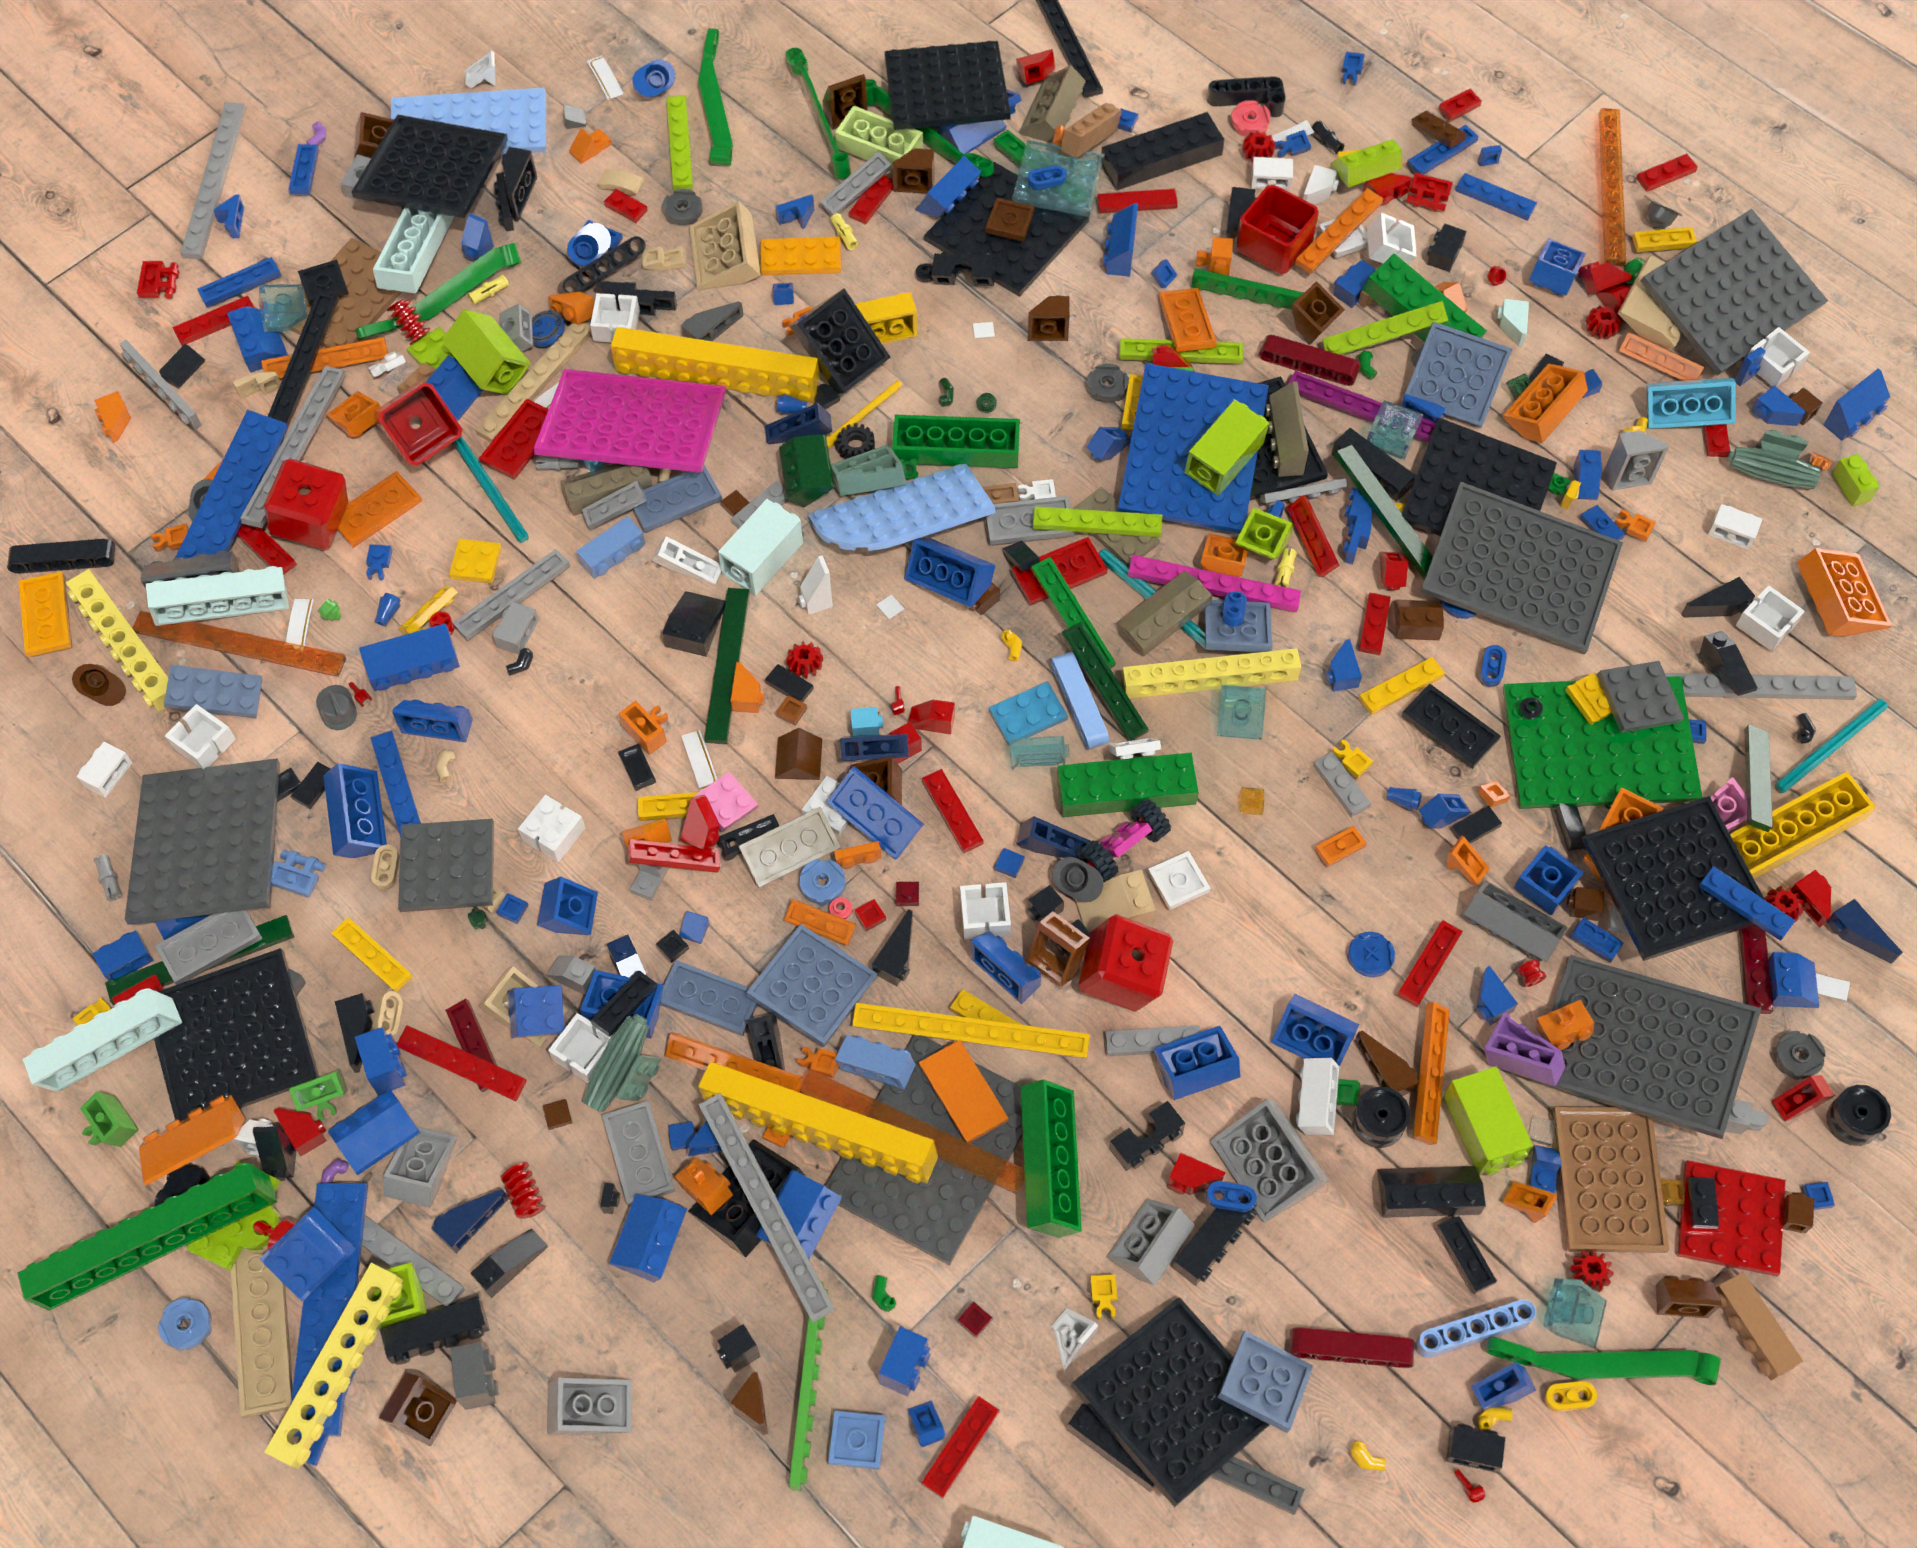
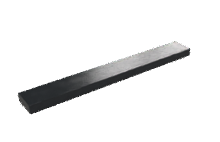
M1036 0L1068 66L1071 65L1085 80L1082 88L1084 98L1103 94V88L1059 1Z
M317 292L267 417L287 423L289 426L339 301L336 296Z

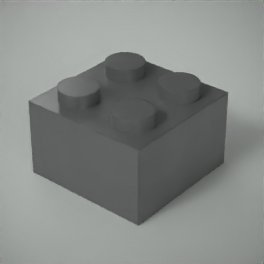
M482 1342L451 1348L456 1400L465 1410L496 1404L495 1396L499 1395L497 1380H493L492 1371L496 1370V1362L490 1350L486 1349Z

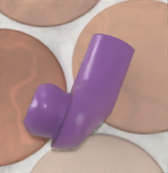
M316 122L312 125L314 136L306 141L307 144L319 145L326 139L325 126L321 122Z
M334 1159L323 1170L320 1183H333L334 1176L337 1173L344 1174L347 1172L348 1163L341 1161V1159Z

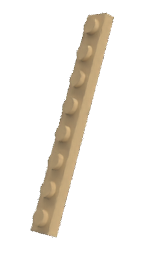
M585 322L579 325L572 323L476 429L477 435L491 443L525 399L533 401L592 335L590 325Z

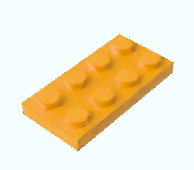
M840 236L761 239V276L841 273Z
M62 571L18 580L24 650L27 657L72 648L65 576Z

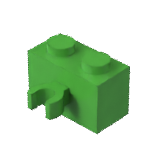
M340 1069L289 1089L297 1112L318 1105L317 1117L320 1120L325 1118L323 1115V1109L325 1108L331 1111L332 1116L337 1114L335 1105L330 1103L329 1100L344 1095L348 1091Z
M96 1091L80 1107L91 1125L82 1132L84 1136L89 1137L93 1134V1137L88 1141L90 1145L96 1146L102 1141L105 1144L122 1147L138 1131L114 1095Z

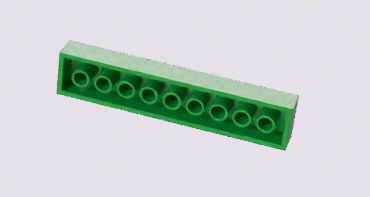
M249 1162L239 1164L232 1171L216 1175L211 1178V1181L193 1186L179 1196L169 1197L164 1203L156 1207L146 1208L141 1214L133 1218L123 1219L118 1225L110 1229L100 1230L95 1236L87 1240L77 1241L66 1250L56 1251L50 1254L47 1259L33 1262L27 1265L26 1269L17 1272L23 1298L32 1304L50 1311L277 1203L270 1177Z

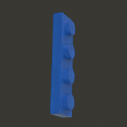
M1465 124L1459 129L1466 133V140L1452 148L1438 141L1407 160L1406 166L1414 173L1424 175L1476 143L1479 136Z
M1464 173L1456 187V192L1527 221L1537 205V202L1467 173Z
M270 257L202 286L197 290L205 306L210 307L281 276V273L273 258Z
M1714 866L1699 885L1701 889L1779 941L1784 938L1795 922L1794 919Z

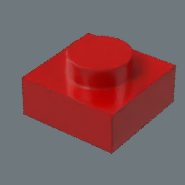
M875 899L855 909V914L866 931L887 921L885 914Z

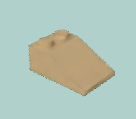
M1142 869L1122 874L1103 882L1102 893L1092 902L1084 903L1075 899L1082 923L1089 932L1115 914L1146 924L1154 921L1156 912Z
M512 966L504 971L478 1007L510 1029L508 991L514 988L539 986ZM563 1006V1014H565L568 1009ZM548 1036L524 1038L540 1047Z

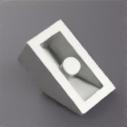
M1315 165L1304 192L1303 200L1314 205L1330 199L1332 191L1336 192L1339 180L1336 179L1338 171Z
M262 1118L258 1121L250 1119L241 1127L237 1137L233 1139L247 1155L259 1157L253 1135V1127H275L273 1122Z

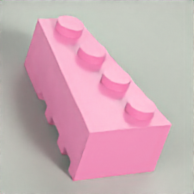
M1732 777L1711 797L1730 834L1748 825L1746 794Z

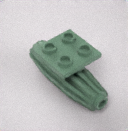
M1766 430L1755 448L1737 446L1735 450L1731 449L1727 462H1731L1730 467L1740 472L1787 487L1815 489L1821 473L1820 468L1798 459L1808 445V441L1796 435H1783L1777 430Z
M634 1014L633 1017L628 1016L609 1040L591 1074L583 1098V1103L599 1112H604L615 1097L619 1100L639 1101L646 1095L648 1091L647 1085L651 1078L657 1074L661 1058L658 1056L640 1055L649 1030V1026L646 1024L647 1020L637 1014Z

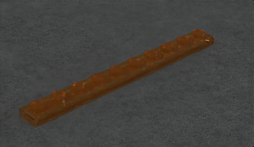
M1600 108L1599 136L1604 263L1608 262L1614 266H1625L1626 238L1620 109Z
M145 611L139 612L132 627L135 633L335 677H339L346 661L344 654L196 622L155 626L151 613Z
M811 1069L799 1090L804 1095L934 1140L938 1158L1018 1195L1025 1180L1024 1168Z

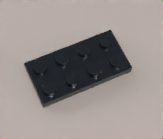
M1429 684L1402 713L1403 718L1472 769L1501 737V735L1432 684Z

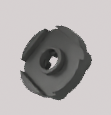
M677 189L673 191L674 194L669 197L667 195L664 198L663 211L669 223L692 225L698 222V218L703 211V205L700 196H696L694 191ZM682 205H685V206H686V208L680 209V207H682Z
M1101 364L1093 372L1089 373L1087 388L1091 393L1092 399L1096 401H1121L1127 392L1129 378L1126 372L1123 373L1120 370L1119 366L1115 364ZM1106 380H1110L1111 385H1105L1104 383Z
M1792 1031L1785 1034L1774 1049V1056L1779 1067L1794 1080L1815 1076L1823 1068L1824 1057L1826 1056L1824 1046L1820 1040L1812 1034L1800 1033L1801 1031ZM1795 1050H1797L1799 1053H1805V1056L1803 1057L1804 1060H1801L1796 1057Z

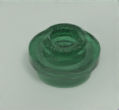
M983 393L978 397L976 406L981 412L989 413L996 409L997 400L991 393Z
M473 908L472 912L468 913L472 927L475 930L486 928V922H488L486 913L483 909Z

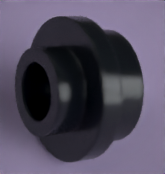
M920 264L916 268V277L919 281L928 283L933 280V266L931 264Z
M1526 698L1520 704V712L1527 719L1538 718L1543 711L1542 703L1536 698ZM1528 705L1535 707V709H1530Z

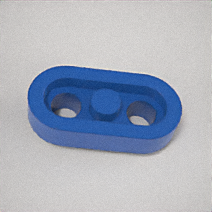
M1057 165L1034 169L1028 174V185L1036 190L1060 186L1065 183L1067 172L1063 167Z
M1233 591L1225 596L1222 621L1228 626L1236 627L1244 622L1247 597L1243 593Z
M1491 645L1485 650L1483 655L1480 680L1486 686L1495 687L1501 683L1507 653L1501 646Z
M1221 1181L1212 1183L1206 1194L1207 1201L1211 1206L1238 1212L1252 1210L1257 1201V1195L1251 1187ZM1214 1194H1222L1223 1199H1216ZM1245 1197L1248 1202L1243 1204L1239 1201V1198Z

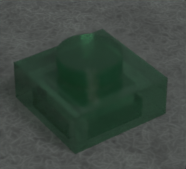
M1526 373L1506 383L1515 401L1531 384Z

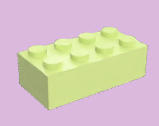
M856 106L852 107L835 132L836 145L839 150L867 161L877 152H880L893 164L895 160L912 149H923V132L915 129L894 130L892 120Z

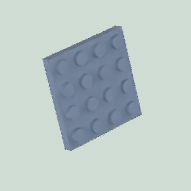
M1433 322L1405 395L1408 394L1442 405L1447 408L1445 416L1482 428L1511 355L1512 348Z
M800 924L750 987L746 996L822 1047H825L854 1009L856 1003L860 1001L876 980L878 974Z

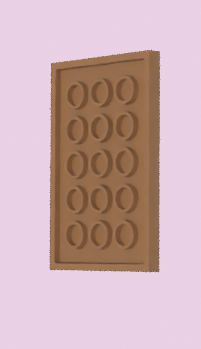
M350 238L331 260L337 259L349 294L338 297L339 301L321 343V346L324 348L360 341L361 339H358L355 329L376 323L402 292L377 288L373 268L381 252L354 238ZM305 291L278 320L281 326L299 335L312 307L309 305Z
M1554 1107L1553 1117L1556 1145L1561 1158L1559 1174L1568 1252H1581L1583 1250L1590 1252L1595 1249L1596 1252L1667 1253L1669 1251V1242L1653 1118L1617 1107Z

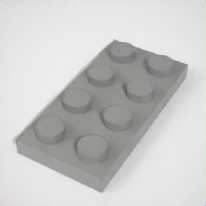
M1069 496L994 504L996 513L986 516L990 545L1069 537L1075 534V532L1033 529L1035 506L1071 509Z
M247 910L212 914L155 945V948L174 983L177 985L263 938Z
M649 1100L603 1114V1121L628 1207L631 1206L635 1194L657 1198L676 1192Z

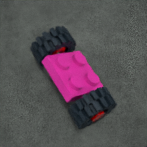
M1144 799L1130 812L1132 815L1131 819L1134 822L1125 821L1117 826V831L1112 835L1109 834L1099 841L1100 844L1098 841L1092 840L1078 851V859L1096 868L1100 872L1103 882L1110 880L1119 872V868L1116 866L1117 863L1112 858L1120 857L1146 836L1149 841L1152 840L1155 843L1171 831L1169 819L1165 818L1166 814L1161 812V808L1157 807L1155 802H1152L1150 799Z

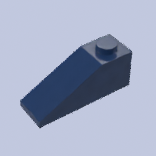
M818 403L765 425L766 441L770 445L785 443L791 438L798 436L826 435L833 432L831 414Z
M908 734L861 735L840 738L842 761L880 759L890 756L893 758L909 757Z
M1033 816L1020 824L1016 844L1035 853L1078 859V851L1090 843L1091 840Z
M1855 898L1836 910L1826 921L1830 929L1835 934H1838L1842 940L1891 964L1903 953Z
M628 934L607 943L610 955L620 975L632 978L638 970L646 975Z
M502 1189L449 1209L445 1214H441L435 1219L431 1229L441 1241L457 1254L509 1198Z

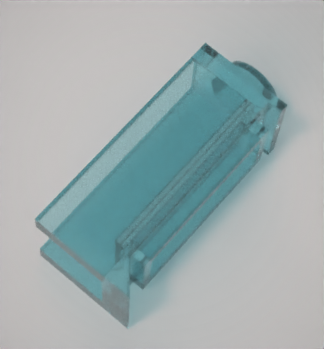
M1064 736L1010 739L1011 771L1018 765L1019 767L1059 765V763L1065 765V758H1069V744L1064 743Z

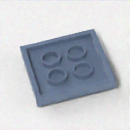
M1212 600V604L1204 609L1206 650L1272 651L1270 603L1247 601L1244 622L1236 627L1228 626L1222 621L1225 600Z
M1244 1331L1218 1398L1288 1433L1291 1430L1313 1365Z

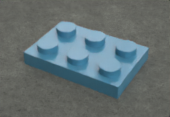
M1048 681L989 707V713L1008 746L1068 720V714Z

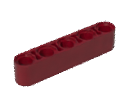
M1267 335L1259 351V357L1265 362L1346 386H1352L1355 383L1361 368V364L1356 359L1276 335Z
M1299 1327L1290 1329L1289 1353L1298 1358L1396 1368L1414 1367V1340L1410 1338Z

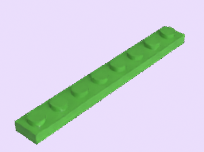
M825 1316L814 1323L810 1317L808 1320L789 1484L791 1491H801L802 1484H807L808 1468H804L805 1458H810L811 1442H807L808 1431L812 1432L814 1425V1416H810L811 1406L816 1405L817 1390H813L814 1380L819 1379L820 1365L816 1364V1357L822 1353L823 1340L819 1339V1331L824 1330Z

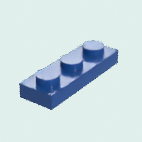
M298 144L288 189L290 195H310L319 153L318 145Z

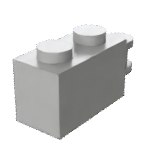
M1734 1100L1725 1132L1742 1135L1746 1129L1759 1131L1768 1123L1769 1118L1764 1112L1751 1110L1750 1102Z

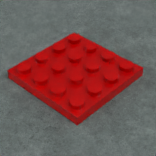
M1687 1160L1684 1164L1677 1257L1778 1277L1781 1272L1786 1180ZM1690 1177L1715 1178L1719 1227L1717 1229L1691 1227L1687 1183Z

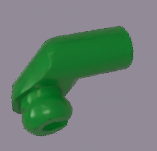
M1365 350L1358 356V362L1361 364L1360 371L1372 380L1376 377L1377 371L1370 366L1373 354Z
M875 1276L872 1299L881 1310L889 1312L895 1308L896 1300L894 1297L891 1298L886 1292L887 1278Z

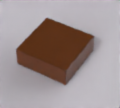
M737 490L720 501L721 506L732 517L750 503Z
M566 1099L543 1105L549 1130L573 1123Z

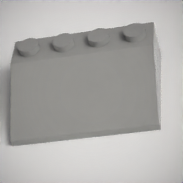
M1266 1099L1210 1141L1237 1183L1249 1186L1255 1191L1257 1195L1255 1210L1263 1222H1267L1330 1182L1275 1100Z

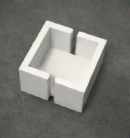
M1380 213L1367 226L1370 259L1384 263L1395 253L1409 265L1417 257L1414 225L1401 220L1396 222V218Z
M596 293L590 324L593 341L612 342L616 327L637 329L640 313L637 296L619 295L618 300L621 311H618L614 294Z
M1780 327L1770 333L1766 339L1761 340L1752 347L1749 354L1758 347H1762L1766 351L1759 365L1761 368L1756 374L1772 387L1780 386L1789 376L1791 377L1799 371L1810 354L1806 348Z
M1768 585L1742 613L1736 626L1772 652L1797 625L1805 611Z
M197 704L182 718L191 731L189 734L183 724L178 722L165 735L174 750L202 769L210 767L219 758L217 753H223L236 740L227 725Z
M545 795L520 825L518 831L523 842L538 851L541 849L543 854L559 863L586 828L582 816L567 807L563 809L562 804Z
M1006 882L985 884L986 898H981V884L960 886L964 940L974 939L988 932L1000 937L1010 936L1011 922Z
M577 1013L549 1048L548 1052L552 1061L569 1072L572 1070L575 1076L589 1083L591 1074L611 1037L604 1034L592 1025L591 1021Z

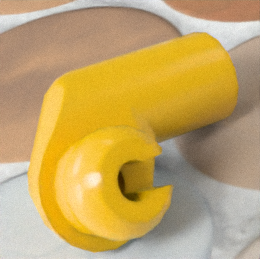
M1645 417L1638 418L1635 426L1625 428L1623 432L1640 430L1645 433L1648 419Z
M1005 630L1002 632L1001 638L1010 648L1008 659L1018 661L1022 641L1011 630Z
M1494 1407L1484 1410L1478 1416V1427L1481 1430H1491L1498 1420L1512 1422V1408Z
M1356 1441L1352 1444L1351 1455L1360 1468L1385 1471V1458L1372 1457L1366 1449V1445L1361 1441Z

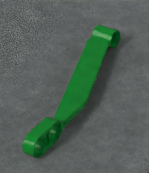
M708 28L698 84L713 142L710 151V163L731 166L733 142L713 64L719 42V30Z
M790 48L785 52L787 64L793 74L800 75L803 79L832 154L834 176L838 179L848 178L851 175L849 155L838 150L809 77L807 59L800 48Z
M866 79L867 105L876 104L892 117L890 95L880 86H877L875 80ZM931 127L914 128L923 132V143L934 149V152L956 163L965 156L981 171L979 175L981 177H987L994 173L992 160L974 153L963 154Z
M511 243L491 249L414 304L412 307L415 306L416 309L413 314H421L418 322L430 320L499 269L521 263L516 244ZM399 318L362 326L355 330L358 339L401 328L403 325H396V321Z
M1495 1337L1488 1338L1486 1352L1492 1356L1524 1366L1537 1367L1575 1380L1691 1377L1701 1384L1716 1385L1721 1358L1716 1355L1704 1352L1698 1353L1692 1350L1539 1354L1526 1346Z

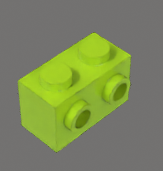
M1859 453L1840 459L1832 472V475L1852 506L1871 501L1880 487L1878 480L1872 475L1867 463L1861 458Z

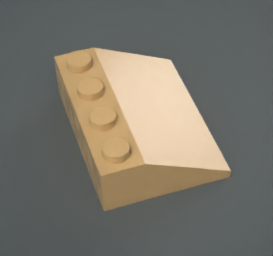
M740 201L689 226L696 282L699 290L744 284L760 276L752 213Z
M1650 255L1647 257L1618 314L1640 337L1669 350L1676 347L1682 332L1640 281L1645 275L1666 263Z

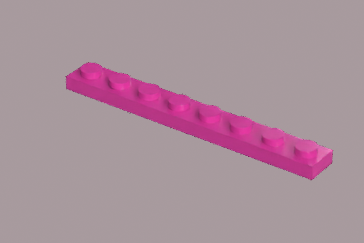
M1132 555L1128 577L1167 584L1185 570L1197 578L1212 595L1225 597L1230 592L1239 591L1247 597L1248 602H1268L1270 607L1296 613L1299 608L1301 590Z

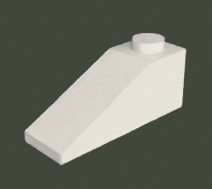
M667 536L660 541L652 558V561L669 570L713 585L716 584L721 573L720 563Z
M818 556L800 586L801 595L798 596L801 607L806 608L808 615L833 607L830 573L823 556Z

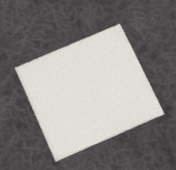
M993 322L973 323L974 338L995 337Z
M892 594L876 604L889 619L904 610L903 606Z

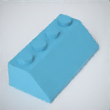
M1733 378L1646 383L1649 429L1736 423V381Z

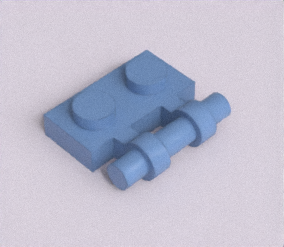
M282 850L280 858L284 859L285 862L283 864L275 861L271 873V886L309 898L319 880L318 875L312 872L315 870L323 872L326 868V863L320 862L318 858L312 856L309 858L302 856L294 850L291 852ZM300 864L303 865L304 868L302 870L294 867V865Z

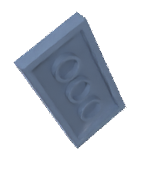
M704 464L702 473L687 471L644 489L643 492L647 501L632 509L646 533L720 502L722 495Z
M170 665L164 708L190 711L197 704L208 713L257 718L262 676Z
M677 960L665 981L661 998V1006L744 1036L748 1027L747 1020L753 1017L758 1004L746 996L750 987Z

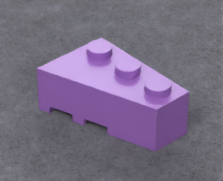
M1505 1012L1484 1048L1490 1066H1497L1499 1069L1556 1086L1565 1069L1561 1050L1539 1035L1536 1036L1528 1031L1527 1027L1523 1024L1519 1025Z

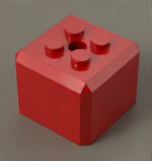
M1275 184L1267 185L1240 218L1236 244L1237 251L1279 274L1288 273L1295 264L1296 258L1313 242L1319 214L1317 206Z
M417 382L375 410L374 419L404 462L410 465L418 466L462 435V427L434 386L429 383ZM414 416L419 417L421 420V425L418 428L410 426L409 421Z
M291 458L284 460L264 503L266 522L270 534L322 550L330 547L348 505L346 479L342 473ZM304 488L310 490V493L302 495L299 491Z
M1118 914L1109 917L1090 932V939L1087 944L1078 983L1082 993L1134 1012L1142 1009L1163 994L1173 946V939L1169 933ZM1132 950L1140 953L1141 961L1133 958Z

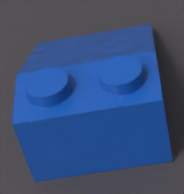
M1549 238L1538 258L1529 281L1533 282L1537 287L1551 289L1557 295L1567 296L1586 253Z

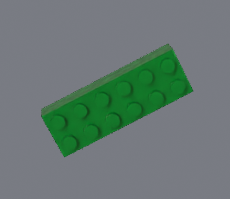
M1395 253L1369 276L1362 289L1392 316L1443 301L1448 322L1442 325L1483 338L1487 332L1485 328ZM1431 328L1415 332L1414 334L1423 342H1426Z
M895 414L892 450L898 459L911 460L915 458L920 465L956 466L967 464L968 466L1018 468L1020 419Z
M1192 752L1058 765L1057 783L1062 818L1131 811L1144 799H1150L1160 808L1197 804L1199 791Z
M1044 1079L1021 1086L1027 1229L1057 1238L1082 1232L1074 1090Z

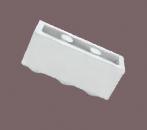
M1332 1058L1304 1059V1067L1300 1071L1302 1089L1298 1093L1300 1111L1296 1115L1297 1126L1305 1135H1334L1339 1066Z

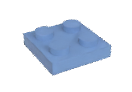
M834 1411L828 1464L880 1470L886 1417L882 1415Z

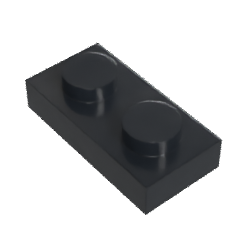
M1690 1177L1687 1183L1691 1227L1717 1229L1719 1227L1715 1178Z

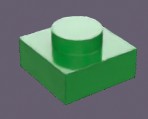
M1338 1079L1336 1105L1357 1106L1360 1083L1357 1080Z

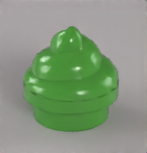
M328 599L318 609V612L321 614L320 617L324 620L333 621L340 620L341 618L340 607L336 601Z

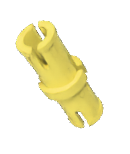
M840 213L832 215L830 221L837 230V236H840L847 249H855L859 242L852 234L850 225L846 224Z
M502 274L489 283H483L482 287L468 293V297L472 304L476 305L487 297L492 298L496 292L508 287L509 283Z
M1289 548L1283 550L1281 563L1277 567L1278 576L1275 585L1281 586L1283 583V587H1289L1290 576L1294 573L1293 564L1297 552L1292 548L1290 555H1288Z

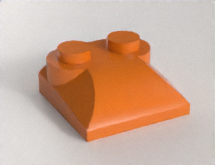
M357 391L327 413L326 417L342 428L348 437L357 438L363 435L364 431L369 427L377 424L374 414L375 410L381 406L377 401Z
M1208 533L1201 559V568L1207 571L1240 577L1243 574L1248 549L1235 545L1237 539Z

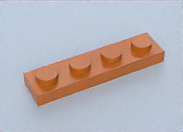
M1628 332L1619 350L1682 381L1698 380L1705 368L1631 332Z

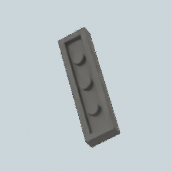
M1235 1457L1211 1476L1213 1479L1292 1515L1296 1514L1305 1490Z

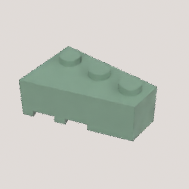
M889 445L831 464L834 485L841 496L907 485L903 465Z

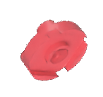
M1243 101L1237 105L1235 110L1233 109L1231 122L1240 136H1247L1250 132L1255 134L1257 130L1259 133L1267 132L1271 115L1265 105L1262 107L1256 101Z

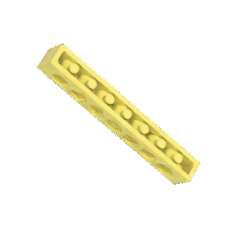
M88 569L66 582L70 588V591L67 592L74 603L79 602L81 604L78 606V609L85 618L87 616L91 618L88 622L93 630L102 633L99 638L106 647L109 645L112 647L110 653L117 662L120 660L123 662L120 667L127 677L133 676L134 679L131 682L137 691H144L145 694L142 697L148 706L154 705L158 712L163 710L168 683L167 675L91 571Z
M1296 648L1123 667L1122 686L1129 699L1297 681L1301 671V663L1298 649Z
M373 1263L369 1265L264 1453L299 1469L300 1465L305 1464L310 1456V1447L314 1440L317 1441L324 1430L323 1424L325 1420L334 1413L337 1407L336 1401L340 1393L345 1392L348 1388L350 1375L362 1363L364 1350L367 1345H371L374 1341L379 1323L383 1322L390 1311L389 1305L393 1298L396 1299L399 1296L403 1287V1279ZM376 1290H381L380 1299L373 1302V1293ZM364 1313H368L367 1322L363 1325H360V1316ZM355 1336V1344L347 1349V1339ZM341 1359V1369L333 1372V1364ZM328 1383V1392L320 1396V1387ZM314 1407V1417L307 1420L306 1413L308 1409ZM301 1431L302 1438L300 1442L294 1444V1434Z

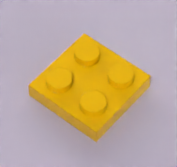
M458 539L449 572L450 579L493 584L502 549L501 544Z

